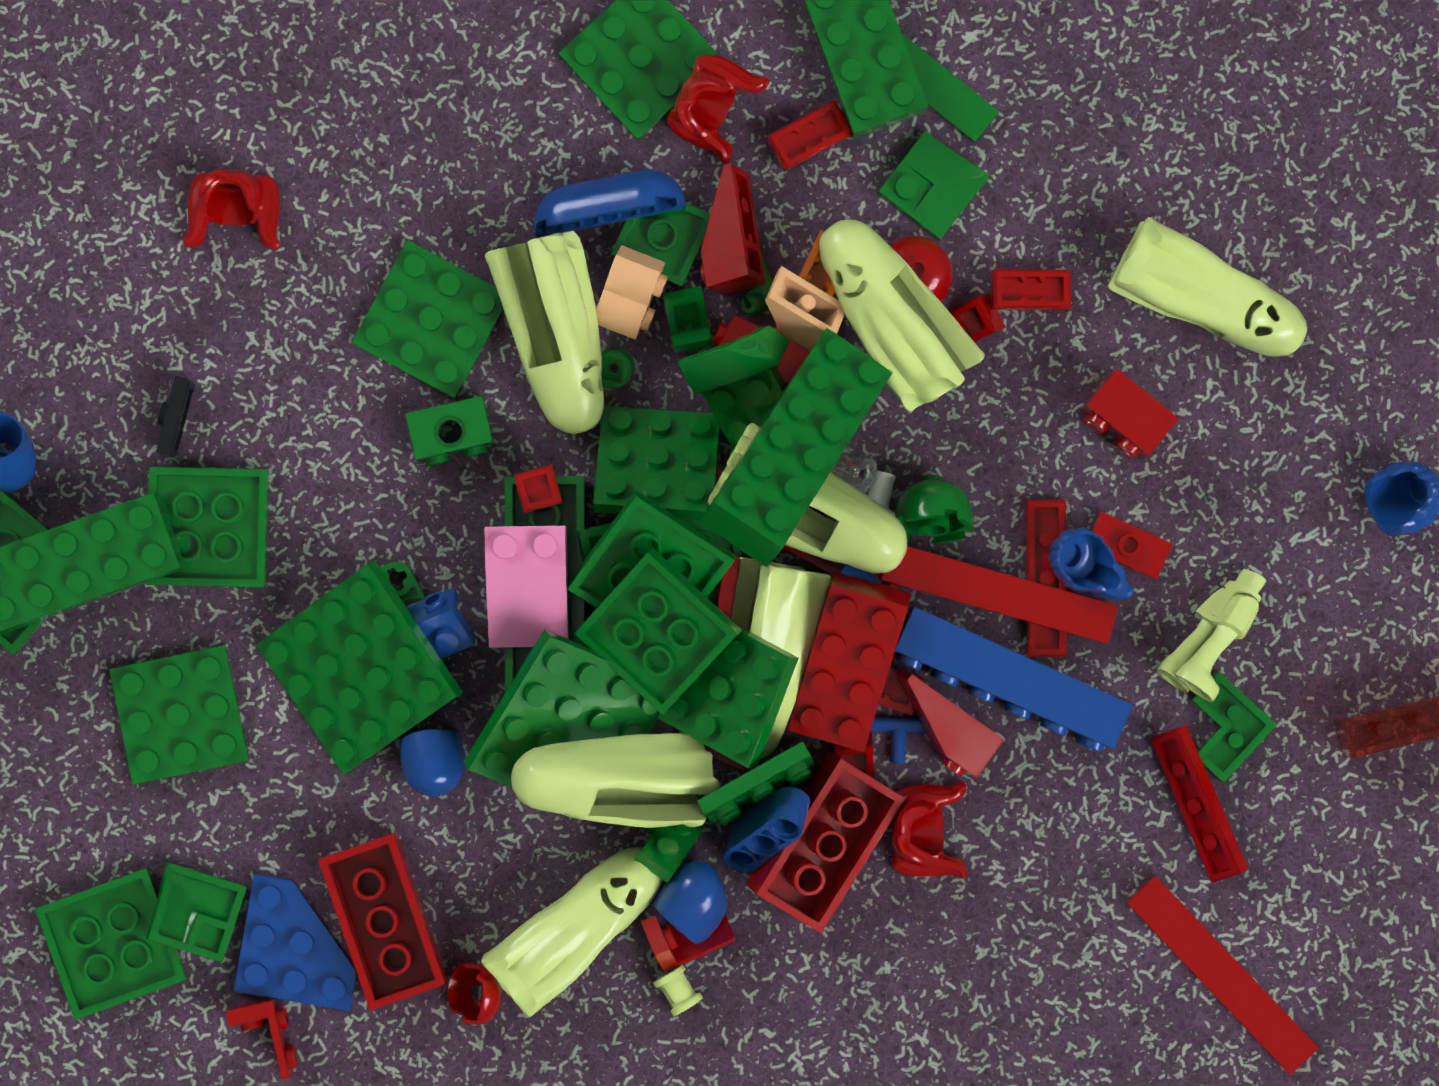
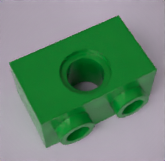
M483 396L405 414L415 459L418 462L425 460L427 467L450 462L448 455L464 451L465 458L488 453L487 445L495 444ZM449 422H456L462 429L460 439L455 443H445L441 438L442 427Z

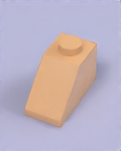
M783 266L778 269L765 299L780 333L808 350L813 347L826 328L837 334L845 315L839 300Z

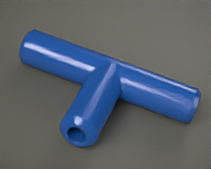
M875 716L871 731L891 732L890 762L893 764L905 763L906 732L926 733L919 717Z

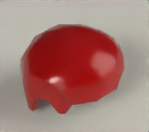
M462 963L454 968L449 978L447 990L449 1009L452 1013L465 1017V1019H462L463 1023L473 1025L486 1024L494 1018L502 1003V987L484 965ZM479 983L482 986V995L480 1000L474 1001L470 990Z

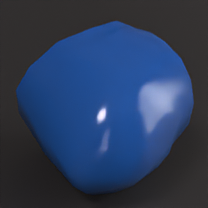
M0 411V444L7 443L15 448L13 453L6 449H0V490L12 493L24 488L33 479L37 468V458L32 440L21 422L8 413Z
M435 728L420 729L412 732L399 742L400 763L404 780L415 791L425 796L438 797L458 786L466 768L463 763L466 759V753L462 745L460 731Z
M701 861L687 862L677 868L652 903L666 920L695 944L705 941L715 931L727 911L728 904L724 884L712 864Z

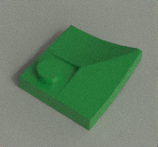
M925 130L876 194L939 241L991 175L958 155Z
M166 862L145 939L223 963L247 887Z

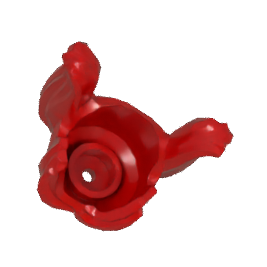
M718 55L698 56L692 68V75L684 82L681 92L676 98L675 106L667 115V124L682 139L708 150L716 155L724 164L729 163L732 158V145L718 134V129L733 105L736 91L750 94L759 93L767 88L770 81L766 76H756L734 62Z
M219 169L211 173L198 174L193 180L189 191L188 229L183 239L184 246L188 248L200 246L205 240L209 223L236 226L256 223L258 238L263 247L273 251L278 250L280 242L277 239L280 199L279 190L274 179L270 175L253 176L240 169Z
M959 781L949 786L933 784L909 785L895 791L904 797L905 800L891 822V840L894 849L891 864L894 870L903 875L918 877L954 875L964 879L968 877V868L962 858L943 853L944 819L941 806L954 804L963 798L967 787L964 782Z

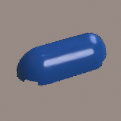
M641 169L563 185L550 191L539 203L534 217L535 237L540 238L555 233L576 231L685 209V197L681 187L671 176L654 169Z

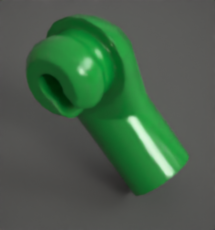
M763 257L766 283L751 287L746 296L741 300V309L748 315L758 316L768 308L765 299L773 280Z

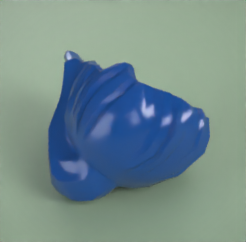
M1086 528L1064 530L1049 548L1051 551L1049 554L1050 568L1065 587L1075 591L1087 592L1094 597L1124 599L1132 596L1133 588L1127 581L1125 569L1118 565L1110 546H1107L1104 539L1095 532L1089 531Z

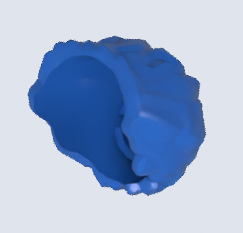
M1398 462L1378 471L1365 485L1364 502L1368 505L1369 514L1372 515L1373 520L1377 522V527L1387 535L1415 533L1435 522L1436 515L1439 513V477L1436 475V471L1431 470L1429 467L1419 462Z

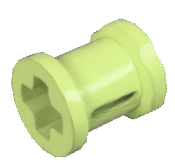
M683 965L670 970L653 982L656 988H661L673 1007L670 1011L673 1017L703 999L701 993L694 991L684 975L685 967Z

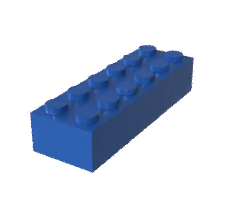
M911 607L903 623L895 652L899 654L896 659L897 662L919 671L921 666L925 665L935 670L932 675L933 678L950 686L956 687L958 681L971 686L968 694L988 703H993L996 697L1007 702L1004 710L1021 718L1029 720L1031 714L1042 718L1041 727L1063 736L1066 735L1068 730L1078 734L1076 742L1094 751L1102 752L1104 747L1115 748L1133 708L1132 704L919 608Z

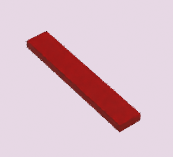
M908 546L901 563L894 570L882 573L880 581L1105 644L1109 643L1118 610V605Z
M1155 875L1126 902L1289 1075L1295 1072L1319 1049Z

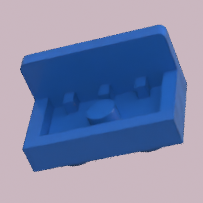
M454 588L444 592H434L424 600L406 606L440 658L475 645L476 635L457 608L458 593Z

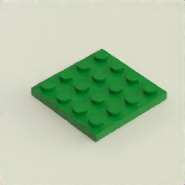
M375 560L366 564L256 644L343 775L359 766L463 693Z
M544 629L463 763L472 772L512 787L511 773L514 764L524 753L532 748L587 739L650 734L658 721L659 712L609 666L610 662L590 648Z

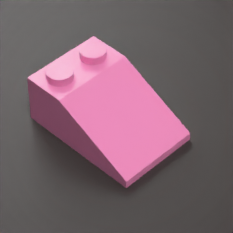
M485 527V575L489 648L534 647L544 629L569 639L567 527Z

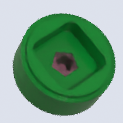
M612 347L601 353L602 385L608 388H619L632 379L635 373V363L629 352L619 347Z

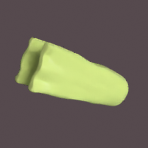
M1150 217L1138 224L1133 238L1107 285L1110 291L1167 317L1198 325L1226 342L1266 356L1278 357L1294 353L1302 345L1307 334L1305 318L1301 311L1288 299L1262 281L1231 267L1200 243L1158 223Z
M852 219L841 220L832 224L824 231L819 241L820 259L823 268L830 276L839 303L868 356L893 372L887 384L903 404L905 410L912 412L922 404L933 402L946 392L960 386L965 380L961 371L980 363L984 359L985 354L948 309L916 275L908 263L878 233L861 221Z
M572 230L488 251L485 254V259L496 285L523 368L545 417L551 425L566 433L577 434L590 430L601 419L604 409V393L601 377L602 355L596 305L580 238Z
M750 423L747 425L727 462V466L707 501L709 505L760 427L756 424ZM830 472L809 506L837 520L836 523L808 507L785 544L788 547L819 558L844 563L856 569L874 574L887 573L894 570L901 563L907 552L908 540L904 526L894 515L862 491Z
M739 557L740 564L732 621L736 625L799 658L760 759L762 760L771 755L779 745L795 705L832 577L823 573L805 571V569L798 566L771 562L765 567L755 559Z
M683 732L624 735L536 747L524 753L517 760L511 773L512 789L516 797L530 808L558 813L581 820L644 828L667 827L680 824L687 827L703 825L706 816L697 802L696 794H709L720 788L719 781L714 777L713 755L711 752L706 751L703 743Z
M642 847L623 849L586 873L564 896L532 916L501 943L482 956V964L495 977L502 989L514 1000L526 1016H533L572 984L588 968L604 947L616 935L628 928L655 898L663 880L653 874L643 864L635 861Z

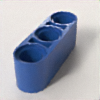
M783 787L736 820L732 825L724 852V862L726 865L736 871L751 872L796 841L802 835L810 806L809 796L798 788Z

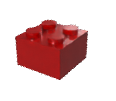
M1119 369L1114 370L1106 377L1080 409L1086 415L1082 420L1083 423L1098 435L1107 432L1117 440L1113 447L1129 460H1132L1133 457H1137L1140 460L1148 457L1179 420L1177 416Z

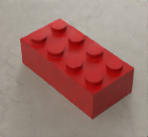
M837 571L833 572L812 649L802 677L800 690L791 713L788 726L789 731L857 751H865L909 607V592Z
M828 751L804 790L810 798V806L802 835L755 869L745 884L758 896L819 933L823 932L905 800L904 797L831 751Z
M398 832L336 852L318 860L370 1011L437 988L448 982L449 979Z

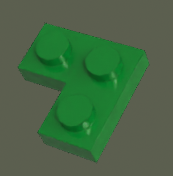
M1217 671L1212 677L1220 689L1214 701L1208 702L1197 695L1191 701L1219 726L1199 748L1198 753L1203 765L1224 783L1277 724L1224 675Z
M704 823L697 827H687L683 824L654 828L641 827L651 836L635 861L643 864L653 874L667 883L706 824Z

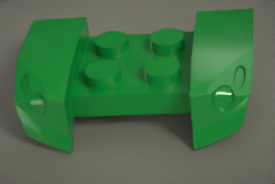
M770 325L761 327L723 345L679 359L677 362L693 393H702L728 440L732 448L729 458L747 425L754 423L761 427L787 386L776 365L780 363L786 348L791 342Z

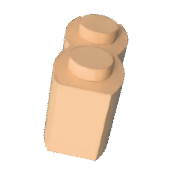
M621 245L614 258L596 308L598 325L636 340L641 330L648 332L656 312L655 309L650 308L653 296L661 297L668 280V276L662 274L666 262Z

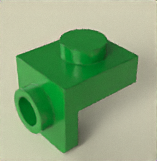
M698 286L663 293L674 352H696L703 347L711 346L712 339L702 287Z

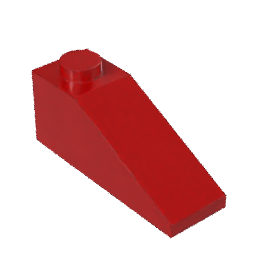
M731 163L723 166L701 247L703 264L700 267L702 280L707 288L724 296L766 283L749 173Z
M900 668L897 676L935 750L946 757L942 764L960 777L967 771L977 778L1004 739L913 674Z

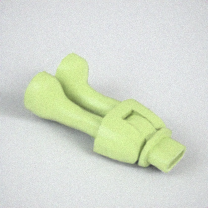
M1243 569L1235 581L1229 580L1224 585L1226 588L1222 587L1213 593L1196 610V613L1202 618L1197 628L1158 667L1157 673L1159 676L1182 692L1188 693L1191 690L1202 699L1213 702L1220 688L1211 676L1212 667L1234 639H1243L1250 629L1258 612V603L1262 599L1258 593L1266 583V579L1256 572Z

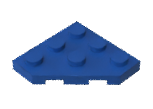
M254 874L234 991L351 1011L357 980L355 966L341 949L320 916L315 912L294 880Z

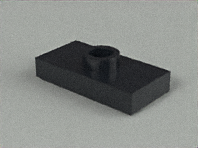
M175 376L169 403H162L158 416V425L162 426L156 453L175 457L178 454L195 388L194 382L189 379Z

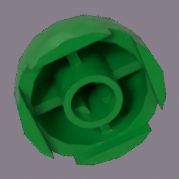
M940 475L922 477L921 481L906 488L896 503L895 517L904 526L907 542L912 543V535L936 536L931 543H953L965 539L966 530H969L970 533L974 531L972 507L965 491L954 483L946 481Z

